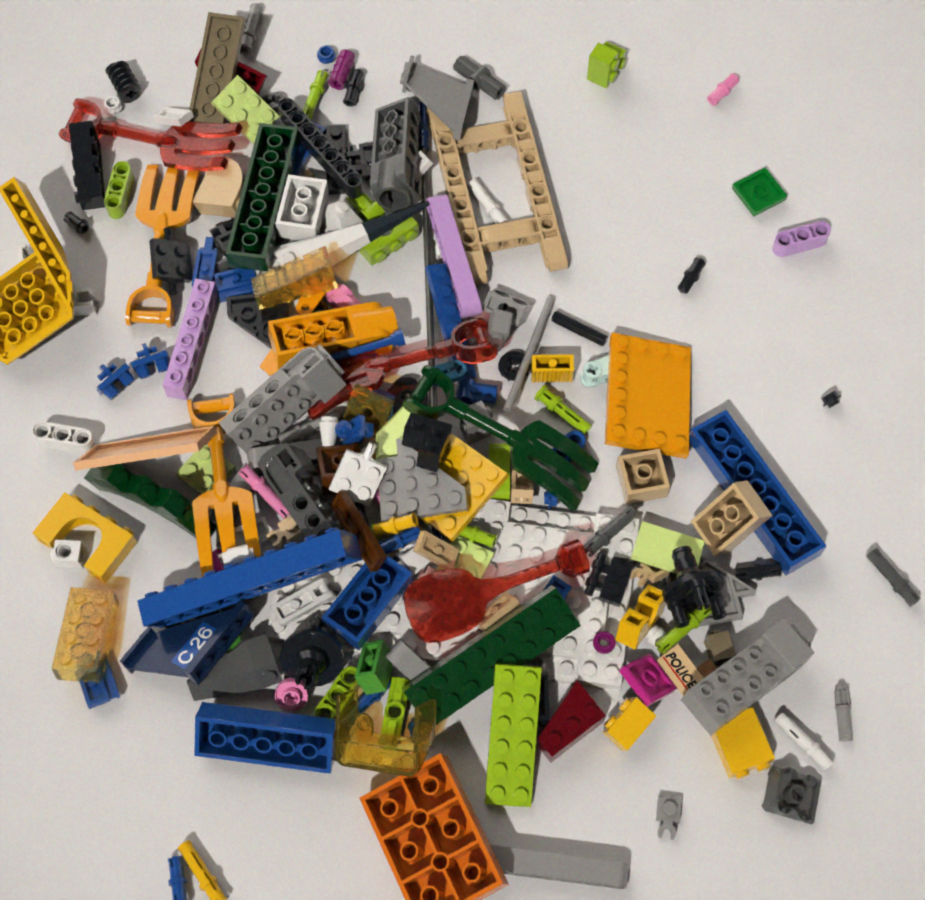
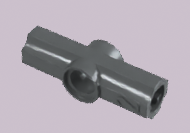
M459 56L456 59L453 70L466 79L474 80V90L481 89L494 100H499L503 96L506 86L495 79L487 67L484 65L477 66L465 56Z

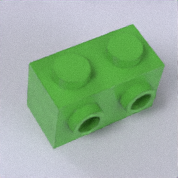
M383 639L367 642L361 650L355 679L366 695L387 691L393 664L386 658L390 649Z

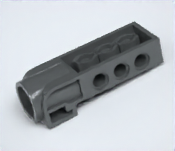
M409 97L375 109L370 187L378 205L386 212L402 210L412 203L421 201L422 179L417 174L420 111Z
M281 442L261 456L257 465L305 537L311 535L321 536L325 534L326 530L335 527L345 530L330 507L331 504L328 501L325 502L321 496L323 494L322 490L316 484L313 485V477L318 474V470L304 450L289 443Z

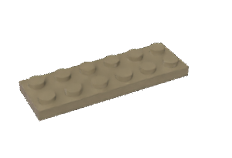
M208 12L189 108L194 118L189 120L186 125L225 131L227 119L211 102L235 78L246 18Z

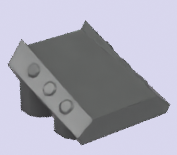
M773 766L768 772L764 802L761 806L766 812L812 825L815 820L822 781L812 775L799 774L790 767L781 769Z

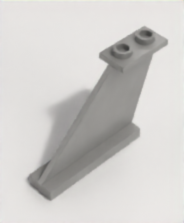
M411 55L409 62H405L404 70L401 74L400 84H403L402 92L406 93L408 88L453 132L452 139L460 140L472 96L474 80L467 78L466 84H463L414 63L415 56Z

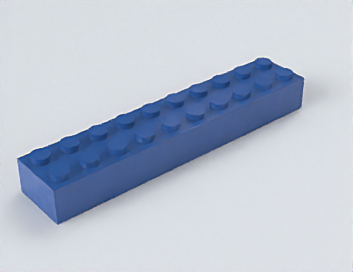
M338 527L330 528L325 531L324 535H311L305 537L304 542L285 544L284 549L278 551L277 549L264 552V556L259 558L256 556L248 557L243 560L244 563L229 564L224 566L222 571L206 572L204 577L186 579L184 584L179 586L177 584L169 585L164 588L165 591L160 593L158 591L147 593L145 598L137 600L143 626L167 628L234 605L239 600L245 601L363 560L356 534L347 532V530H340Z

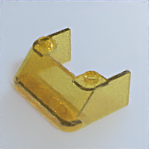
M358 689L337 695L335 720V758L337 762L345 767L402 776H412L418 773L435 738L436 700L431 699L415 707L412 738L375 733L372 718L366 713L358 712Z

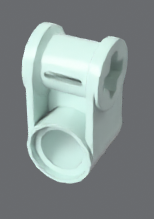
M609 355L587 362L584 365L583 373L580 377L581 383L584 386L594 387L608 382Z

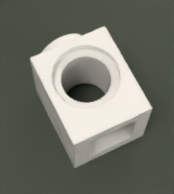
M417 539L408 543L403 549L394 554L398 563L411 571L413 575L431 562L413 552Z
M55 540L54 547H51L50 559L57 568L83 569L86 548L82 541ZM71 551L69 556L63 557L65 552Z

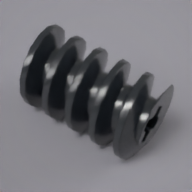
M118 61L107 66L106 74L111 80L120 100L124 103H131L136 100L141 87L132 73L129 64L126 61Z

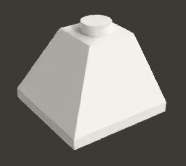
M345 200L328 204L322 222L332 232L362 223L364 220Z

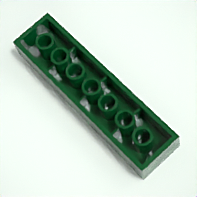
M259 123L226 250L229 267L269 272L277 240L275 223L288 174L293 175L301 142L298 127Z
M551 585L401 688L430 730L493 686L495 664L523 666L581 625L557 588Z

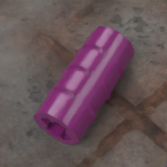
M346 49L340 51L329 78L328 84L332 88L337 90L344 88L355 60L353 52Z

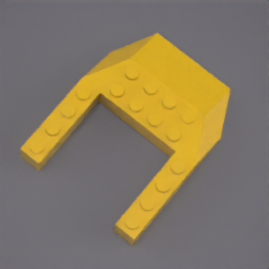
M12 177L0 186V193L34 253L0 276V361L6 365L11 364L74 319L72 273L63 247L27 185L15 177Z

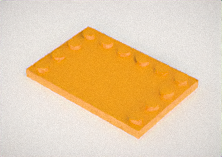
M611 333L604 444L639 451L660 449L661 455L684 459L689 456L691 347Z

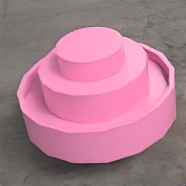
M287 678L277 685L275 700L280 708L286 711H296L305 706L308 699V689H304V682L301 681L297 685L295 678Z

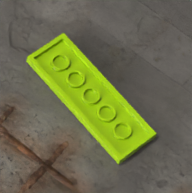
M495 664L485 804L531 807L541 667Z

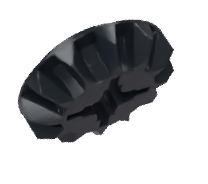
M511 351L500 358L498 370L501 376L505 377L508 382L510 380L514 381L518 373L515 369L510 370L511 364L514 366L521 365L525 354ZM530 362V365H529V367H528V370H527V372H526V375H525L524 379L526 378V376H527L528 374H530V371H531V362Z

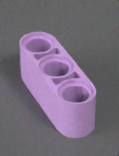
M820 221L781 231L776 235L772 247L773 253L779 257H785L822 247L827 243L831 227L828 223Z

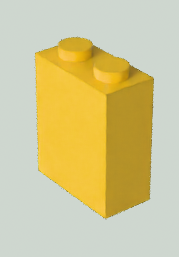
M753 707L746 709L711 736L729 779L735 776L737 780L750 775L749 771L755 769L758 772L764 771L771 767L770 764L775 759Z

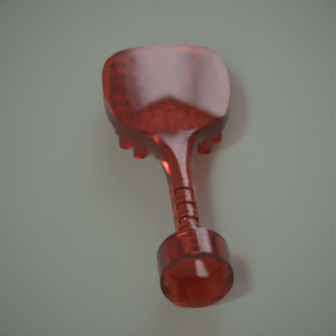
M575 539L559 545L554 559L505 576L479 579L466 569L440 570L420 577L406 587L403 595L406 615L411 628L421 641L426 643L446 641L476 627L485 617L487 604L498 595L516 586L558 571L570 578L586 574L590 571L589 560L582 543Z

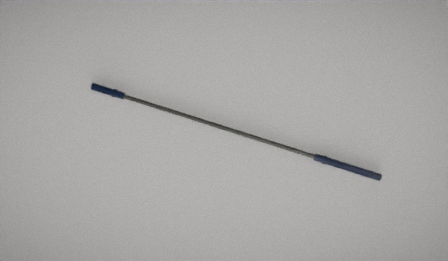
M419 101L417 102V108L420 111L418 151L421 150L427 156L430 138L427 106ZM428 170L421 176L422 203L426 202V198L429 197ZM427 207L422 209L425 267L431 265L430 217ZM425 272L428 365L434 367L433 298ZM433 385L429 390L430 407H437L436 386ZM432 527V535L445 541L444 536Z

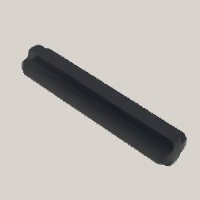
M555 311L552 316V322L600 346H604L608 340L606 334L559 311Z

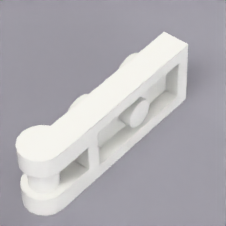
M325 577L270 606L281 627L336 598L334 591L329 589V582ZM321 591L322 595L317 597L314 592Z

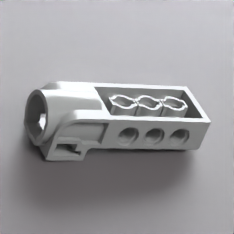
M320 344L315 348H304L225 416L219 424L246 454L249 449L268 446L317 401L322 400L325 404L347 384L340 376L345 372Z
M783 618L765 631L755 642L691 687L681 701L709 735L712 736L798 671L815 652L811 649V643L794 624H789Z

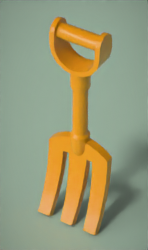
M147 165L140 186L135 216L141 223L153 228L154 238L165 239L164 228L175 229L191 221L192 201L195 197L201 175V167L190 166L183 183L177 211H173L176 186L180 174L179 166H168L161 184L155 210H152L159 168L158 165ZM151 264L150 271L147 273L146 286L135 290L128 299L125 314L126 325L152 323L166 324L168 328H172L175 316L174 305L168 293L162 289L163 280L153 279ZM151 297L161 298L167 302V311L136 310L141 301Z
M229 393V397L198 402H192V399L187 400L193 429L215 425L217 432L207 443L210 448L214 484L211 490L204 492L192 501L202 577H204V573L214 571L209 519L210 509H215L222 552L236 547L233 506L239 505L245 543L248 545V548L253 547L257 558L261 557L252 492L239 487H230V484L227 482L223 450L225 444L224 434L226 432L219 424L223 418L214 422H205L195 416L229 410L226 414L227 416L236 408L233 393Z

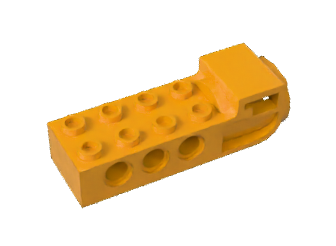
M378 302L362 303L268 321V336L278 369L299 351L307 347L315 348L320 344L329 354L390 337V334L394 333L393 331L398 330L397 319L392 306L382 307ZM393 345L363 353L364 358L392 353Z

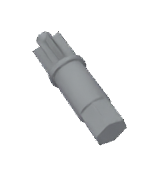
M838 686V690H835L834 694L839 741H853L849 690H845V686Z

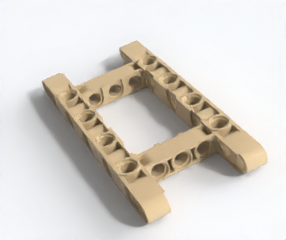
M521 91L503 94V110L506 121L465 128L462 131L460 140L452 139L453 132L427 107L428 121L446 195L453 212L475 286L488 283L486 274L488 269L484 253L539 243L545 267L548 268L549 272L568 268L564 245ZM511 145V147L516 148L519 171L522 180L525 182L526 197L530 212H533L534 217L477 228L459 154L478 153V151L487 149L496 150L498 147Z

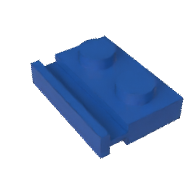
M237 268L214 274L220 302H225L226 297L260 293L254 270Z
M106 655L101 659H94L75 667L89 709L110 702L111 699L116 697L117 699L120 698Z

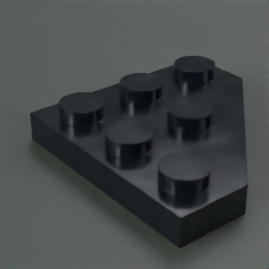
M287 290L226 297L228 318L272 349L268 336V321L289 317Z

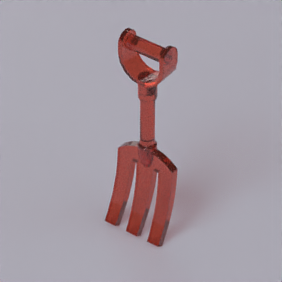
M76 98L73 102V112L65 128L59 131V136L64 141L71 143L69 123L82 122L85 113L97 117L93 125L98 138L102 135L115 138L118 136L156 145L160 148L161 159L165 167L190 171L225 170L228 160L224 156L197 157L183 154L215 155L230 153L233 151L235 143L231 139L204 140L190 137L223 138L240 135L243 126L239 122L205 124L188 121L181 127L172 125L166 133H154L105 120L100 108L94 102Z
M474 318L464 321L453 329L451 339L434 343L433 346L390 357H380L372 350L336 361L345 372L340 377L347 385L327 403L324 404L322 400L317 401L316 404L308 409L309 418L312 420L319 418L351 398L379 389L384 381L385 373L390 372L392 369L453 355L458 360L469 364L482 363L494 359L498 354V349L490 341L486 320ZM472 337H475L478 345L474 346L461 344Z

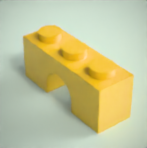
M649 584L639 595L635 609L629 608L620 620L615 638L616 641L636 650L664 611L665 601L662 596V590Z

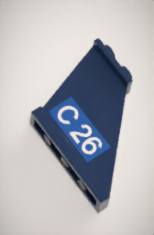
M239 600L232 609L162 631L154 632L151 627H147L125 653L120 662L131 674L134 671L188 677L199 686L251 621L254 614L245 602Z

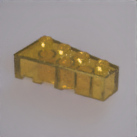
M326 246L319 248L320 252L311 255V253L303 255V259L296 263L292 261L285 263L280 270L272 269L252 278V287L259 309L271 308L274 305L289 303L296 299L310 297L314 294L329 292L332 289L338 288Z

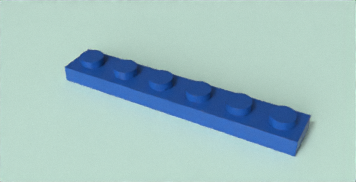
M446 263L427 265L425 272L449 361L459 360L463 362L467 369L463 378L473 380L476 378V373Z

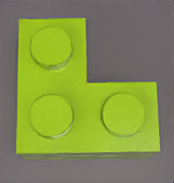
M607 41L604 44L598 42L589 55L587 80L607 89L611 82L614 83L619 69L622 70L626 64V50Z

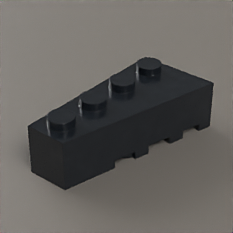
M91 120L69 123L73 155L72 166L75 171L73 180L75 187H77V191L74 192L76 203H80L82 210L104 208L105 189L101 143Z

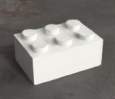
M288 174L275 223L278 237L303 240L319 235L329 195L327 180Z

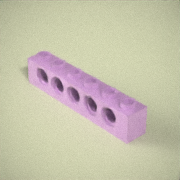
M195 279L163 382V388L167 397L183 400L188 398L218 298L215 282Z

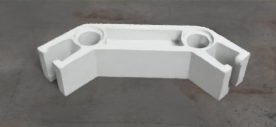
M25 244L19 245L18 263L30 256ZM93 288L73 289L74 317L97 315V308L94 305L97 302V296Z

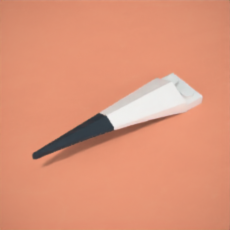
M424 202L366 222L292 242L273 252L289 286L294 288L306 282L309 276L322 274L421 211L430 203Z

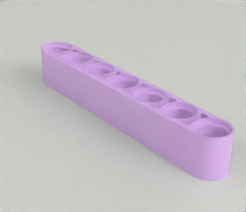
M446 194L427 197L426 202L430 203L427 206V211L443 263H446L460 318L481 315V302Z

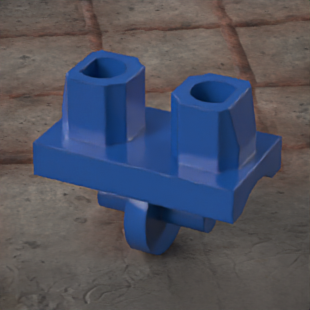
M144 343L142 344L144 350L138 351L136 354L138 358L146 357L130 362L140 379L151 376L148 368L150 365L156 364L159 373L167 371L169 366L167 359H169L166 350L150 355L158 350L156 346L148 348L147 344Z
M113 363L108 368L104 364L99 366L102 373L97 378L100 381L105 377L107 379L97 386V392L113 400L120 393L114 386L117 381H120L126 388L134 382L135 379L129 372L130 367L125 363L112 374L117 368Z
M358 415L349 422L342 420L335 426L337 436L343 439L341 445L361 444L364 437L370 438L373 436L374 425L373 423L365 422V416Z

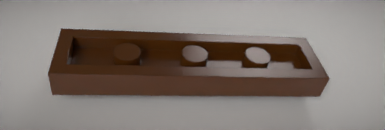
M346 490L338 491L330 507L347 532L356 534L362 558L371 572L379 571L387 555Z

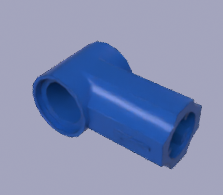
M462 378L457 382L455 398L468 405L479 401L496 404L498 385L480 384L472 379Z

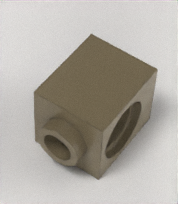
M714 630L708 633L704 645L709 659L715 666L723 665L736 655L729 631L721 632V630Z

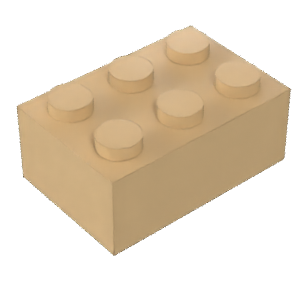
M746 480L734 482L692 519L691 523L712 554L719 556L732 551L773 515L749 481Z

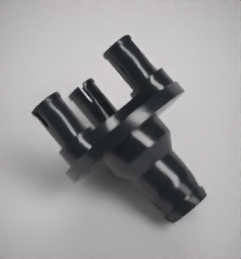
M681 546L672 551V559L677 577L675 581L664 588L662 596L668 610L672 613L675 627L684 628L689 625L684 606L696 603L697 610H703L702 606H704L705 610L710 608L714 620L725 618L727 612L721 599L723 597L721 589L725 584L723 576L718 572L700 570L689 546Z
M315 616L310 618L309 625L305 629L292 633L284 641L280 652V662L284 672L290 678H295L297 685L303 681L305 684L304 689L323 686L332 682L341 672L344 662L341 645L332 635L321 630L323 621L318 616L316 621Z

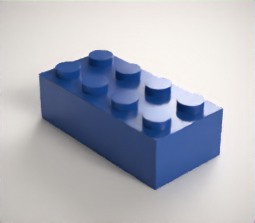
M388 555L379 571L371 572L366 563H364L322 616L324 626L360 651L410 587L413 581V573Z

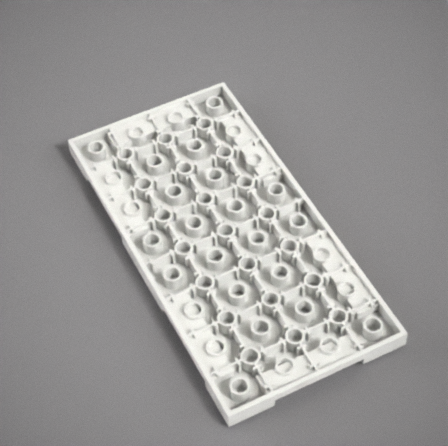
M314 476L312 483L320 488L319 476ZM337 494L322 497L325 502L328 501L332 504ZM372 499L369 507L364 505L369 527L373 523L378 524L381 522L380 506ZM489 499L468 524L472 527L475 525L479 526L480 530L498 536L493 549L478 542L474 543L494 552V557L476 592L473 593L434 573L427 586L428 590L426 593H423L416 610H412L403 604L411 589L410 586L367 642L383 639L391 650L402 639L426 662L435 665L483 632L476 627L472 620L504 592L514 596L522 606L541 593L552 576L555 575L572 586V590L566 597L565 602L581 626L538 655L545 663V672L542 675H548V681L574 685L578 680L582 686L620 691L622 675L619 670L624 666L626 645L616 641L612 652L601 654L594 649L593 639L597 633L602 631L609 632L616 638L619 622L630 606L632 579L629 578L620 607L598 600L600 591L594 590L593 596L584 594L586 579L590 577L592 571V562L596 559L598 553L606 555L604 563L607 565L611 564L612 558L634 565L635 560H632L631 556L638 535L639 519L632 520L610 540L609 545L603 546L592 557H589L588 554L584 553L582 546L595 536V532L602 530L617 516L596 513V516L514 506L508 501ZM419 518L418 525L423 530L432 534V527ZM301 535L293 542H297V544L304 542L305 535ZM444 536L445 542L450 544L451 541ZM360 560L346 565L342 569L337 568L277 589L272 605L323 577L327 579L329 589L334 591L337 598L365 562ZM433 562L427 564V567L430 566L436 571L437 564ZM420 571L413 575V581L416 580ZM601 572L598 581L604 583L607 574ZM321 591L314 592L317 597L322 595ZM336 598L284 627H281L271 609L266 632L269 642L284 643L292 633L305 629L309 625L310 618L315 616V621L317 616L322 619V616ZM323 624L321 630L332 635L341 645L343 652L361 654L362 648L360 651ZM602 640L600 644L605 647L608 645V642Z

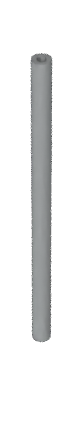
M551 296L547 297L503 408L505 412L510 413L516 401L532 355L535 352L555 299Z

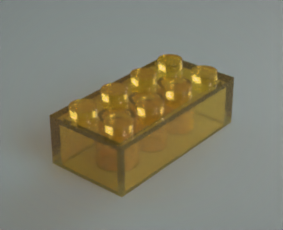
M70 588L51 668L57 680L97 683L102 681L119 606V600L114 590Z

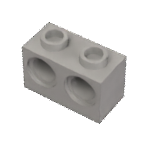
M496 288L488 291L482 310L490 314L494 309L511 312L513 314L511 324L520 326L525 323L532 305Z

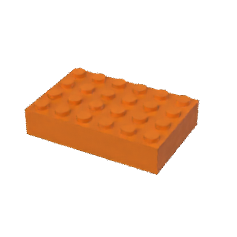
M439 753L359 798L405 900H483L509 885L448 756Z

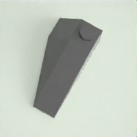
M263 632L246 638L238 643L235 649L229 653H224L199 686L189 678L187 685L193 700L198 701L254 691L280 683L282 681L281 673L267 633Z

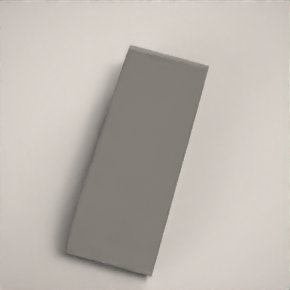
M402 639L386 655V658L411 681L432 667Z

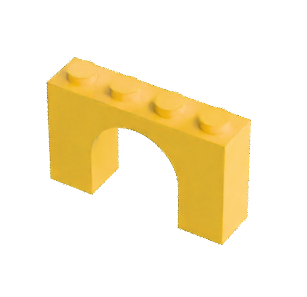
M65 492L32 532L39 542L51 549V547H54L55 540H64L76 527L92 525L99 528L102 533L101 542L84 567L89 574L105 584L137 544L132 530L125 526L123 528L116 525L117 522L110 516L103 517L94 506L89 505L88 507L75 494L70 496Z

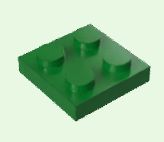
M766 168L732 185L733 191L753 217L787 199V194Z

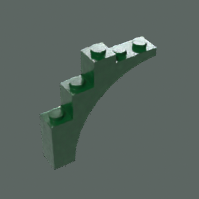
M121 464L90 468L84 477L86 481L98 490L113 493L138 503L196 538L193 507L189 504L190 501L177 490L161 488L148 476L134 475ZM210 520V533L212 534L217 525Z

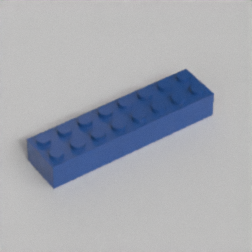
M727 410L691 429L689 434L690 444L724 491L734 482L748 480L773 515L757 528L754 533L775 562L780 563L781 570L785 576L822 555L826 544Z

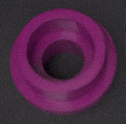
M602 631L595 635L593 647L597 652L608 654L615 648L616 641L611 633ZM605 640L608 642V645L605 647L601 646L600 641Z

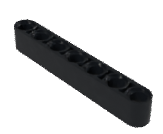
M290 98L281 99L278 103L280 119L285 126L298 127L300 143L348 197L353 199L361 197L364 193L361 175L294 100Z

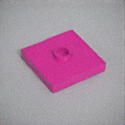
M650 653L623 666L619 670L647 707L672 694L677 689Z

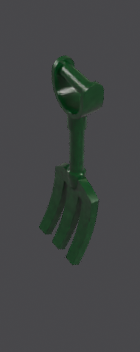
M425 365L422 368L421 379L410 398L405 399L403 402V407L408 412L431 419H437L447 412L506 441L512 447L511 463L513 470L540 485L571 511L577 510L581 500L562 482L528 459V457L549 468L568 481L578 491L582 492L586 491L590 483L587 478L562 456L537 439L556 448L579 464L588 473H594L599 464L591 455L571 439L540 420L528 424L521 431L512 430L470 408V405L455 398L454 384L445 373L429 365ZM433 383L440 386L446 394L447 401L438 407L422 404Z

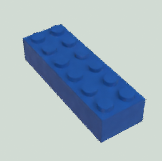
M202 702L195 716L194 756L331 774L336 758L338 719Z

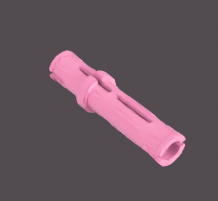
M246 464L238 472V475L251 486L250 489L253 492L256 491L283 519L286 518L289 512L274 490L265 482L266 479L263 476L260 477Z

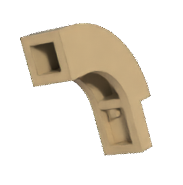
M512 467L511 503L532 504L533 481L516 472Z

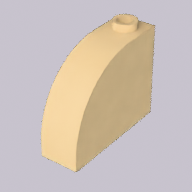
M214 156L192 201L200 214L235 218L246 177L238 163L229 157Z

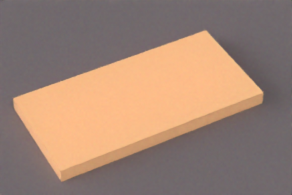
M214 425L96 444L75 460L73 464L75 471L197 452L217 432Z

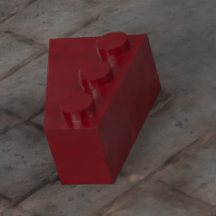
M578 680L538 737L537 746L550 763L604 723L606 715Z

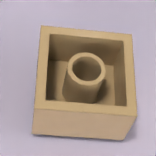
M660 449L618 456L616 469L626 505L666 498L668 496L670 485Z

